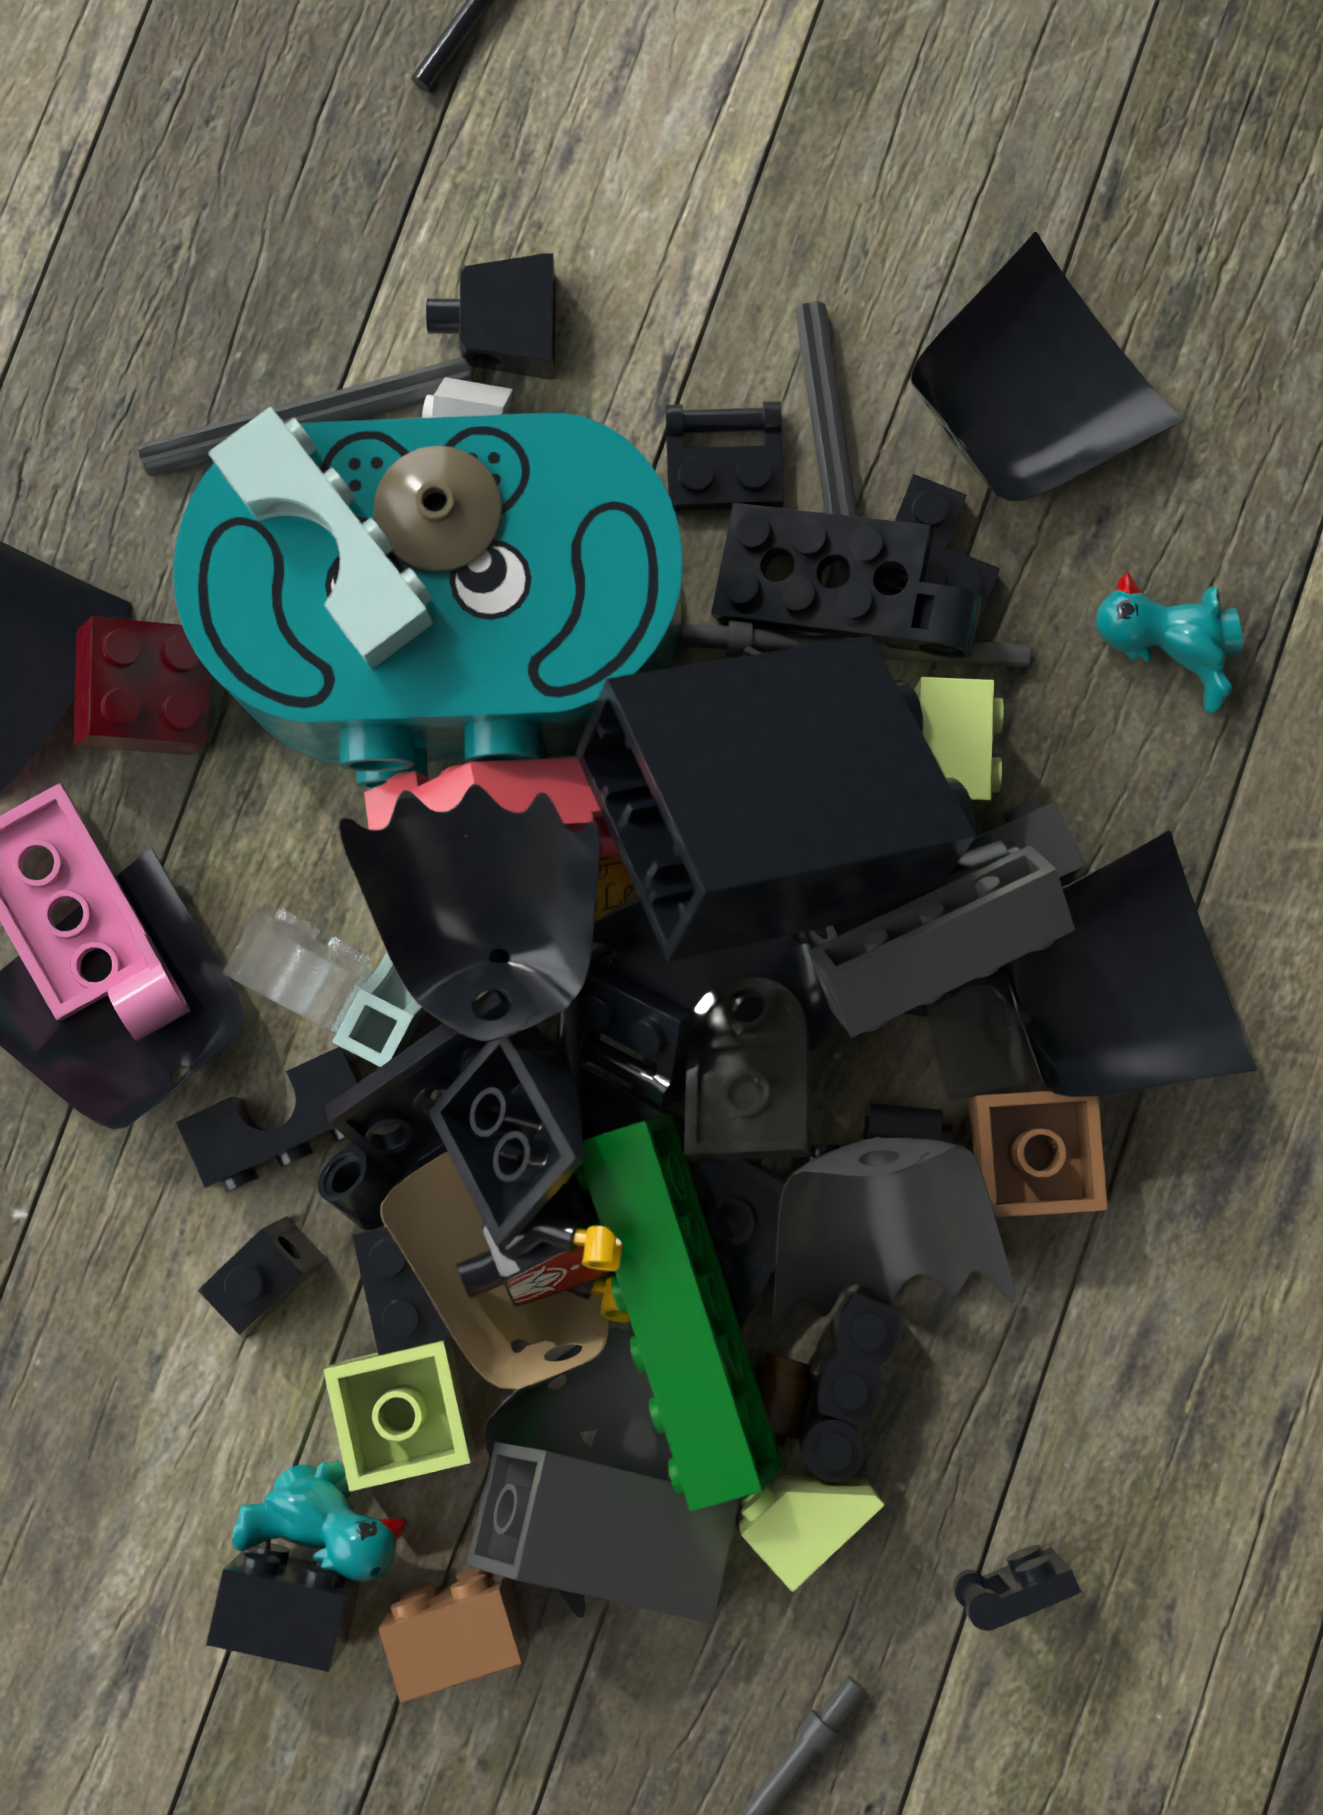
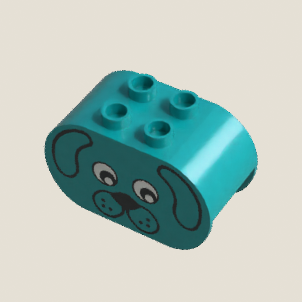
M528 413L299 423L317 448L309 457L322 474L331 468L339 474L355 497V500L347 506L361 524L369 518L375 521V495L379 483L387 470L402 456L420 448L447 446L469 453L489 470L499 489L502 515L496 537L489 548L467 566L447 572H429L405 564L391 552L386 555L399 574L410 568L425 586L432 600L424 606L433 624L373 669L362 658L324 605L335 587L340 570L338 543L328 530L316 522L298 516H275L258 521L215 463L197 485L180 523L174 552V594L179 618L196 655L217 681L275 739L309 758L338 764L343 769L356 771V786L362 789L370 790L386 783L389 777L401 772L417 771L428 778L427 761L465 760L466 763L546 759V756L574 755L606 678L673 668L681 633L682 547L677 518L671 500L652 465L633 444L615 430L583 416L568 413ZM441 493L430 494L425 499L424 507L428 511L438 512L446 506L447 497Z

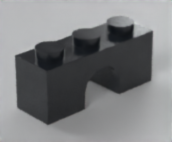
M339 1046L286 1071L295 1092V1108L288 1121L276 1129L266 1130L258 1126L251 1119L242 1098L229 1097L177 1121V1127L204 1188H214L223 1185L226 1194L258 1180L259 1176L255 1169L277 1159L280 1168H284L312 1155L314 1152L310 1144L331 1134L335 1143L347 1139L328 1123L324 1106L363 1080L351 1052Z

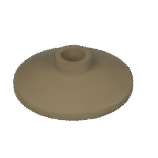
M447 446L420 448L398 459L381 479L374 501L375 523L392 544L394 550L391 553L405 564L429 572L456 570L467 566L479 558L496 537L502 515L499 489L489 470L469 453ZM441 493L447 497L446 506L438 512L428 511L424 507V502L430 494Z

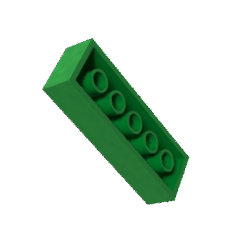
M670 1113L583 1140L585 1160L575 1170V1175L581 1189L584 1192L590 1191L597 1212V1216L592 1218V1226L608 1228L622 1243L620 1266L615 1271L616 1276L611 1278L612 1293L618 1309L622 1313L628 1312L635 1336L630 1338L631 1354L638 1371L641 1374L647 1373L654 1397L649 1399L650 1415L656 1431L660 1435L666 1434L673 1456L668 1461V1470L675 1492L678 1496L685 1495L690 1512L762 1492L783 1466V1462L673 1114Z

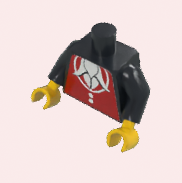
M572 1181L563 1184L506 1249L496 1247L484 1224L481 1228L490 1250L456 1263L469 1299L504 1285L513 1306H522L562 1291H567L586 1300H589L591 1295L602 1297L600 1315L602 1317L620 1323L630 1321L628 1312L622 1313L616 1305L611 1288V1278L606 1279V1281L600 1279L607 1276L606 1271L618 1270L622 1243L608 1228L602 1226L590 1227Z

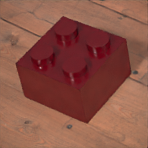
M91 616L77 630L73 746L191 755L208 745L210 672L193 650L182 625Z

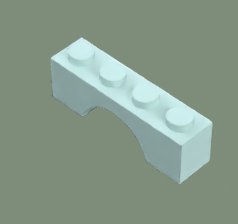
M270 406L210 450L208 454L258 521L286 515L303 517L318 523L335 537L340 552V570L335 587L324 605L362 658L373 669L433 624L424 606L432 600V597L410 568L401 574L395 569L386 557L394 548L375 521L369 518L361 524L347 506L355 500V497L339 474L333 468L322 474L309 455L315 452L317 448L298 421L293 418L284 424Z
M386 952L373 975L358 991L332 1043L379 1067L407 1049L426 1012L406 989L388 952Z

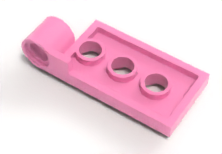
M59 783L0 816V922L55 1019L62 1021L109 995L123 1024L132 1037L139 1041L190 1012L184 995L66 788ZM38 848L50 850L54 857L52 872L41 880L29 879L23 869V862L27 854ZM64 899H76L83 908L81 923L70 931L58 930L52 921L54 907ZM103 949L111 957L112 970L104 980L89 982L81 972L82 959L92 950Z

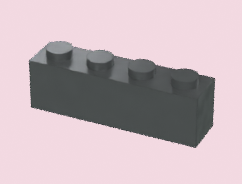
M1029 845L809 950V954L831 1011L853 1038L863 1032L877 1030L886 1025L890 1019L919 1005L933 1003L942 998L946 992L975 978L987 977L995 973L1000 966L1029 952L1046 949L1056 939L1075 931V927L1056 868Z

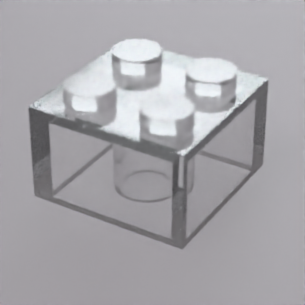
M279 907L274 917L257 909L222 974L326 1030L337 1034L358 991L369 980L374 971L367 968L372 959L371 956L333 935L327 945L315 940L320 932L319 928Z

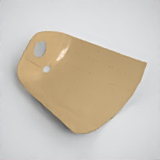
M448 1151L416 1170L394 1187L381 1204V1217L384 1224L411 1265L456 1343L471 1365L487 1381L499 1388L520 1389L587 1363L601 1354L608 1337L609 1321L600 1315L602 1299L599 1296L591 1295L590 1299L586 1300L570 1292L562 1291L522 1306H513L505 1286L502 1285L469 1299L456 1263L490 1249L481 1228L485 1223ZM516 1339H521L527 1342L529 1346H526L523 1351L515 1353L511 1348V1343ZM571 1344L582 1346V1350L569 1359L556 1362L544 1359L550 1351L558 1347Z

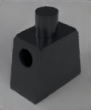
M553 253L465 266L460 271V299L427 298V333L459 334L461 355L467 359L470 366L542 379H555L556 271Z
M286 1216L256 1233L198 1291L228 1324L245 1339L328 1258ZM279 1241L290 1249L295 1258L284 1250Z

